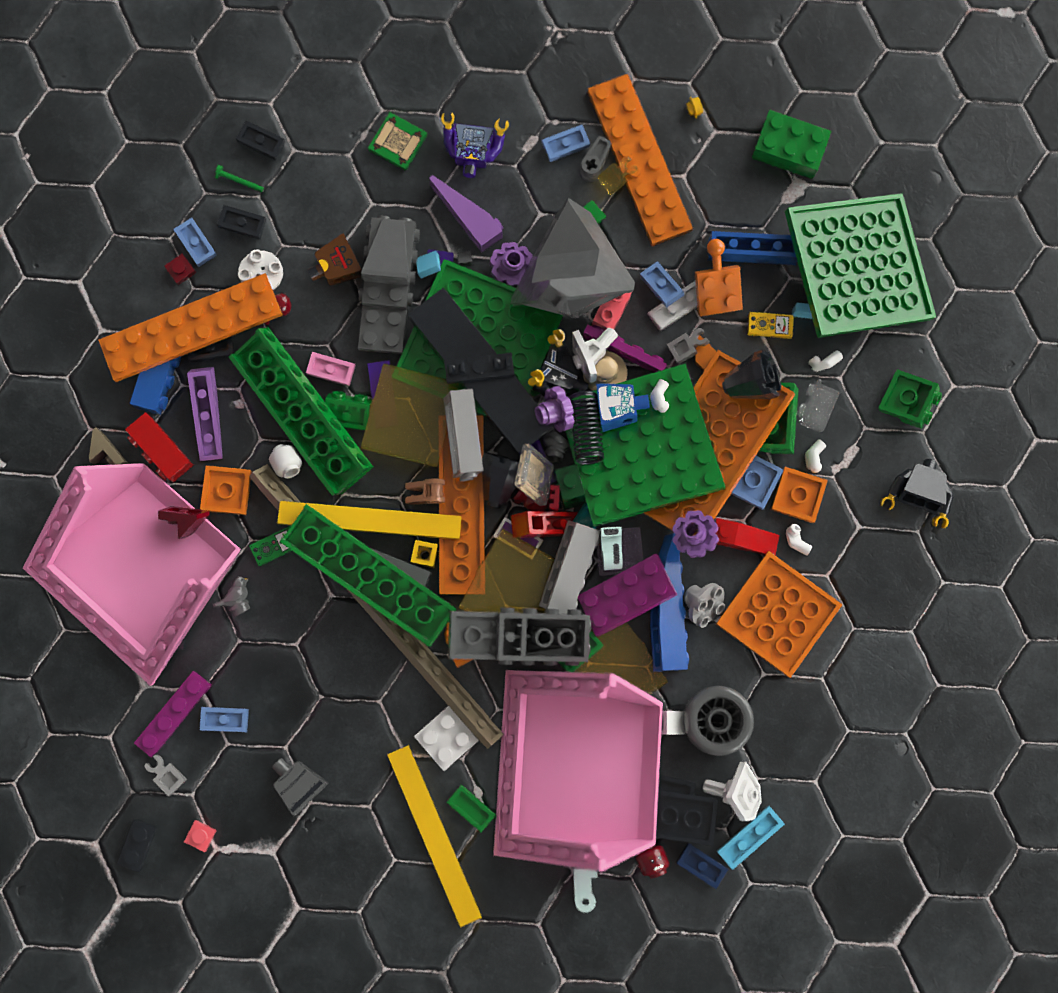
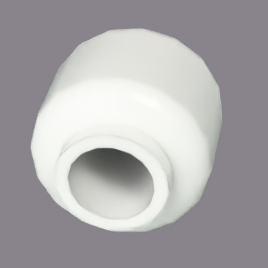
M281 444L276 446L269 457V462L279 477L288 479L300 472L302 460L296 449L291 445Z

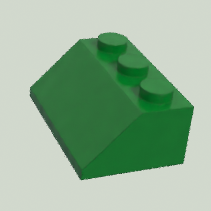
M781 383L782 386L793 391L795 396L759 451L772 454H794L799 389L795 383Z

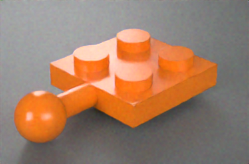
M712 239L707 245V251L712 256L713 269L695 272L697 309L700 317L743 310L740 267L738 265L722 267L721 255L725 250V245L720 239Z

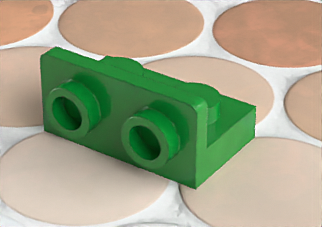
M333 391L328 394L325 403L343 427L368 430L370 409L373 404L372 399H368V396L362 394L348 396L345 392Z

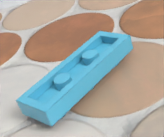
M767 806L754 820H751L721 846L717 853L733 870L778 831L784 823L772 808Z

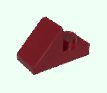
M175 506L158 510V520H166L168 524L178 525V539L192 535L210 515L209 510Z

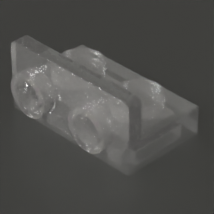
M818 379L814 384L810 383L805 395L808 396L805 404L801 403L797 415L800 417L797 423L822 433L840 392L821 384L822 380Z

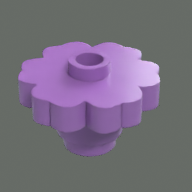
M515 242L503 243L501 250L496 249L493 251L489 261L490 266L493 267L491 271L492 277L497 281L517 287L533 255L525 246L518 248Z
M560 386L547 389L544 396L546 402L540 403L535 408L538 422L540 424L545 423L546 425L553 423L554 428L559 432L572 429L574 424L572 416L573 407L570 399L566 397L564 389Z
M699 510L688 511L685 518H678L672 528L676 534L673 538V543L681 553L687 552L691 558L704 557L706 550L713 551L719 541L716 535L718 525L711 516H704Z

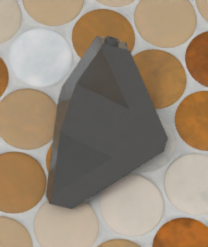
M568 198L550 223L512 295L510 304L514 306L525 305L575 319L579 318V315L625 293H631L634 290L635 282L591 212Z

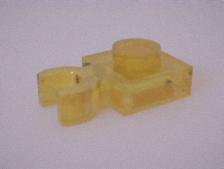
M630 157L622 158L619 166L615 163L611 164L597 176L608 194L612 195L628 182L625 177L627 174H633L637 171L638 168L634 165L627 169V163L632 160Z

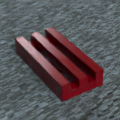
M550 486L548 512H558L560 486Z

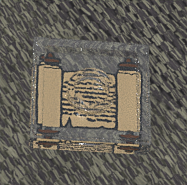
M530 444L522 446L515 486L539 506L547 504L554 465Z

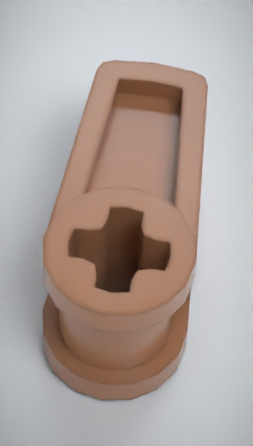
M426 479L425 481L405 483L407 490L423 491L421 495L406 497L405 503L412 505L445 503V498L443 497L445 480Z

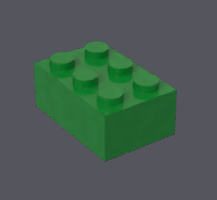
M769 110L752 159L813 179L819 169L831 131Z

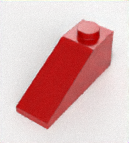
M526 511L511 515L513 538L563 536L568 520L573 521L578 512Z
M720 518L714 520L718 525L716 535L719 541L717 545L766 555L770 551L776 555L779 540L778 534L739 522Z

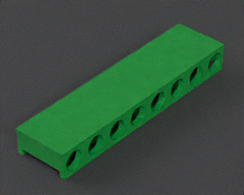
M258 328L255 331L256 333L239 350L229 356L230 360L332 496L344 494L374 468L270 328Z
M307 504L284 537L279 541L427 646H432L448 623L450 611L457 610Z

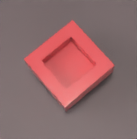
M195 820L184 842L206 852L217 830Z

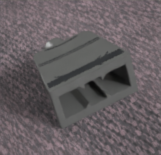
M281 758L272 766V769L280 776L273 786L294 816L329 784L300 761H297L290 767Z

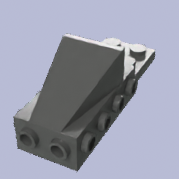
M380 215L377 218L371 217V225L367 224L366 238H369V244L364 247V259L366 261L361 271V280H364V288L359 290V301L362 302L363 307L358 350L402 354L409 306L413 305V293H410L411 285H415L416 272H413V263L417 264L418 250H415V245L420 240V229H417L416 221H412L410 218L395 220L390 219L388 216Z
M501 607L500 612L450 611L448 658L498 660V664L506 665L512 664V661H521L523 665H535V661H543V665H557V661L565 662V665L578 666L579 662H588L590 654V615L581 614V610L567 609V613H559V609H545V613H537L536 608H523V612H516L514 608Z

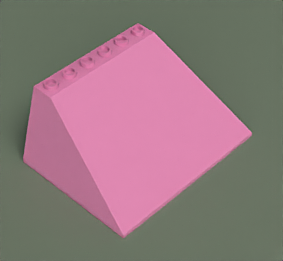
M144 463L74 467L23 569L147 684L152 686L230 569L241 549L207 519L192 535L178 539V525L168 524L166 520H158V510L170 506L195 508Z
M506 670L502 733L504 735L501 737L494 856L603 871L654 846L656 839L662 702L614 674Z

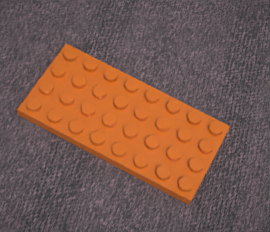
M720 350L716 352L693 388L721 471L725 489L644 512L645 515L673 531L672 528L676 524V520L680 517L685 518L688 511L699 510L704 516L709 515L713 519L716 518L795 396L793 391L782 386L781 390L777 391L780 393L779 397L773 399L730 397L729 394L727 395L724 392L722 383L724 382L725 375L741 362Z

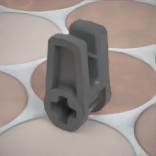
M597 137L582 160L580 175L587 182H593L599 177L607 159L611 142L606 138Z

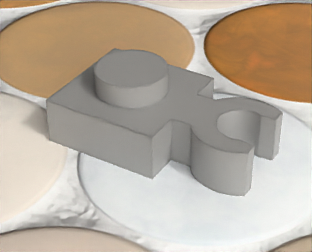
M702 328L696 329L690 338L685 333L667 344L678 364L698 354L697 346L703 347L710 342L707 337L703 340H698L699 335L704 333Z
M154 755V759L157 760V766L153 768L149 763H146L144 766L147 771L157 774L153 781L167 796H171L187 779L172 763L165 767L163 758L159 755Z

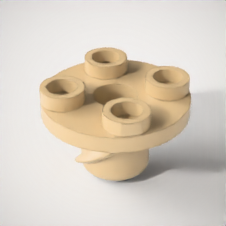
M606 351L604 357L595 365L597 381L590 383L583 374L584 381L589 383L588 388L593 391L597 390L596 384H617L626 381L627 367L620 356Z

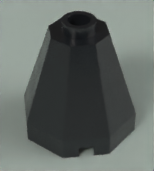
M764 350L754 352L726 374L722 383L724 392L732 398L773 399L779 397L780 393L777 391H780L782 386L776 364L771 365L769 360L773 359L771 354Z
M489 452L483 453V496L485 500H488V505L501 508V504L506 505L519 486L517 478H522L526 462Z

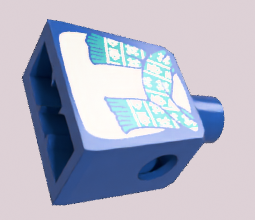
M596 384L603 432L637 422L636 410L650 408L648 395L634 396V389L631 384Z

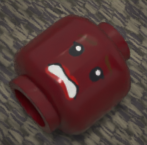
M661 845L652 846L636 854L635 858L642 875L653 879L667 872L666 869L669 866V861Z

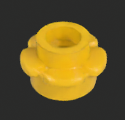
M690 97V102L686 103L687 110L690 116L694 115L697 118L698 115L703 114L702 105L699 97L693 99Z

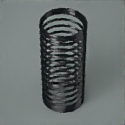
M592 391L576 392L569 397L574 410L572 416L576 415L573 417L576 421H574L572 432H574L573 441L575 442L574 451L576 452L575 461L579 464L599 463L604 459V453L602 452L604 449L601 447L603 443L601 442V428H599L601 426L599 423L600 419L598 418L600 416L598 414L599 409H597L599 405L596 404L598 396ZM583 395L595 396L594 398L589 397V398H581V399H578V400H572V399H574L575 397L583 396ZM595 414L597 415V417H584L580 419L576 418L578 416H591ZM595 419L598 420L597 422H584L580 424L576 423L578 421H591ZM598 424L597 427L592 426V427L576 428V427H578V426H590V425ZM578 431H589L584 433H578ZM600 434L599 436H589V437L579 438V436H581V435L586 436V435ZM600 439L599 441L579 442L581 440ZM597 443L601 444L599 446H589L584 448L579 447L582 445H593ZM601 449L599 451L580 452L582 450Z

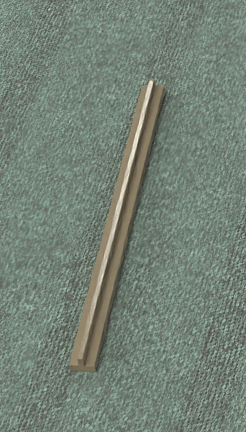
M268 464L253 471L249 476L278 511L280 501L301 503L283 481L277 477ZM350 592L487 749L504 735L425 643Z

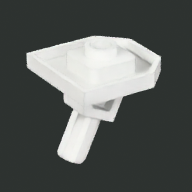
M607 328L597 340L591 339L584 342L579 330L572 332V350L575 354L573 356L574 364L577 369L581 368L590 383L597 381L595 365L604 357L607 347L618 336L612 328Z
M746 762L739 763L733 780H728L727 784L709 779L704 782L703 791L723 797V803L731 805L740 821L755 819L761 804L760 784Z

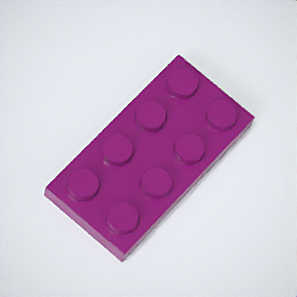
M654 554L578 595V599L585 614L590 615L591 627L595 636L599 637L677 596V593L659 555Z

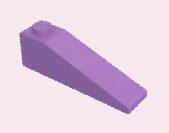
M433 175L429 177L430 186L481 253L503 238V226L497 218L493 219L488 212Z
M214 367L191 369L187 372L200 461L222 459Z

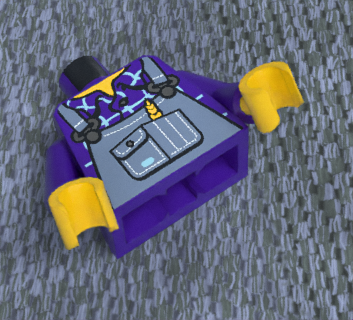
M443 113L441 121L445 125L443 127L444 145L450 157L455 159L456 164L463 166L462 175L474 178L476 168H486L487 164L493 162L502 151L505 138L503 133L508 129L509 122L506 121L505 128L499 127L500 119L495 122V128L454 123L453 127L454 114L451 113L452 120L447 122L444 120Z

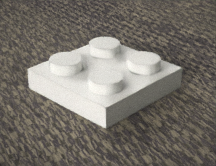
M449 706L414 736L443 771L479 741Z

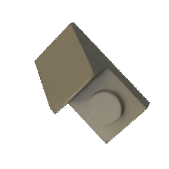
M97 427L92 430L89 462L95 465L105 457L110 465L129 464L101 430Z

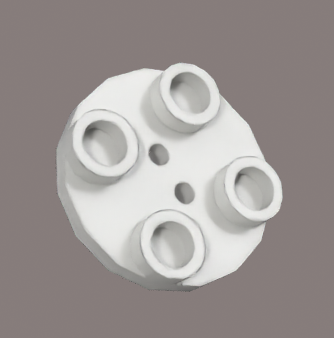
M257 249L253 250L241 261L238 276L241 282L257 277V275L266 273L272 289L275 290L283 278V267L274 254Z

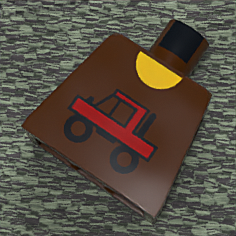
M344 233L316 251L314 255L319 264L307 269L312 281L325 276L330 286L360 278L362 271Z

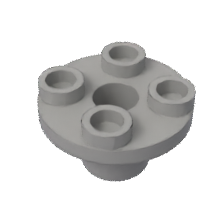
M710 583L703 588L697 585L690 586L684 594V602L689 608V618L691 622L701 628L706 627L716 615H720L725 609V604L723 603L724 590L716 583Z

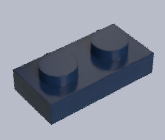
M689 843L676 862L715 889H717L728 871V868Z

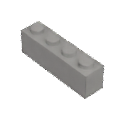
M568 520L539 604L540 607L559 609V613H567V609L577 608L579 592L585 585L584 578L586 572L591 567L594 549L600 541L599 530Z

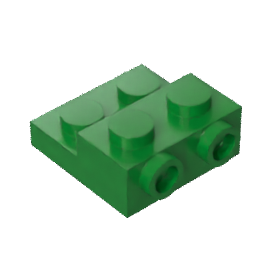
M897 369L878 409L880 412L900 418L903 423L922 429L924 424L928 425L933 415L930 412L933 404H939L942 393L938 383Z

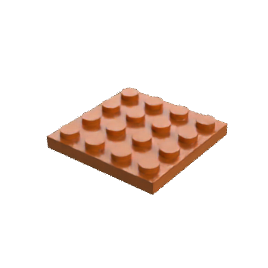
M768 551L716 622V625L785 676L791 678L843 604Z

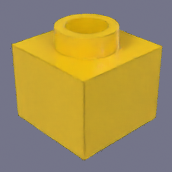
M415 540L411 564L434 568L438 544ZM422 552H429V557L427 559H422Z

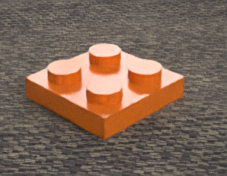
M206 465L200 510L246 515L251 482L249 476L252 471Z
M784 467L771 510L815 523L828 480Z

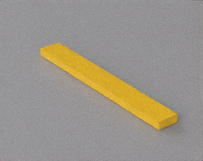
M280 501L278 525L292 526L307 504L343 530L460 540L461 516Z
M409 745L387 754L460 927L482 918Z

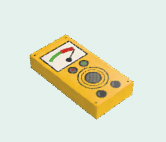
M749 312L747 335L792 338L794 315Z

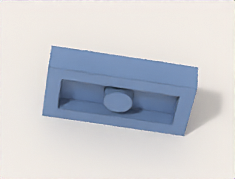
M583 125L543 139L542 145L549 161L552 162L589 148L590 142Z
M193 218L173 229L198 267L217 256Z
M658 261L640 273V278L666 308L684 296V291Z
M201 707L200 730L247 732L249 709Z

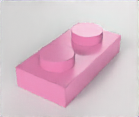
M312 352L306 374L350 386L356 365Z

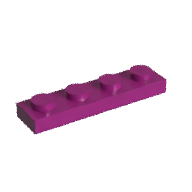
M587 324L583 338L597 340L605 330L597 325L590 326ZM619 336L607 347V350L652 373L665 370L667 366L661 357L654 354L650 356L644 353V349L637 345L630 346L624 343V339Z
M193 671L134 744L151 758L156 755L212 685L196 671Z

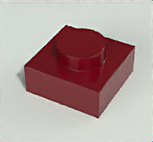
M180 254L164 266L178 285L196 274V271L183 254Z

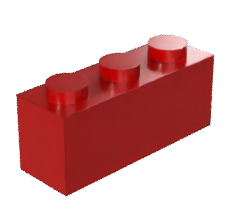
M147 412L125 429L129 433L127 439L135 447L140 446L144 452L141 455L149 464L152 462L158 467L156 472L164 481L168 478L174 483L194 466Z

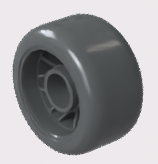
M711 686L698 691L687 702L684 709L683 724L685 734L694 747L706 754L724 756L735 753L747 743L753 731L754 716L750 704L738 691L726 686ZM715 714H719L722 717V724L719 727H714L711 723V718Z

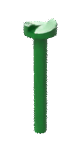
M217 165L215 178L219 179L220 176L263 192L264 187L222 171L223 167Z

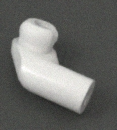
M836 350L822 361L818 356L813 357L809 361V365L813 371L818 372L833 367L843 359L841 352Z
M659 379L650 394L653 408L660 413L666 412L669 408V404L665 401L663 395L669 384L662 379Z
M820 439L805 453L806 467L812 473H818L822 468L819 454L826 445Z
M792 524L786 530L788 545L808 556L812 546L801 540L800 526Z

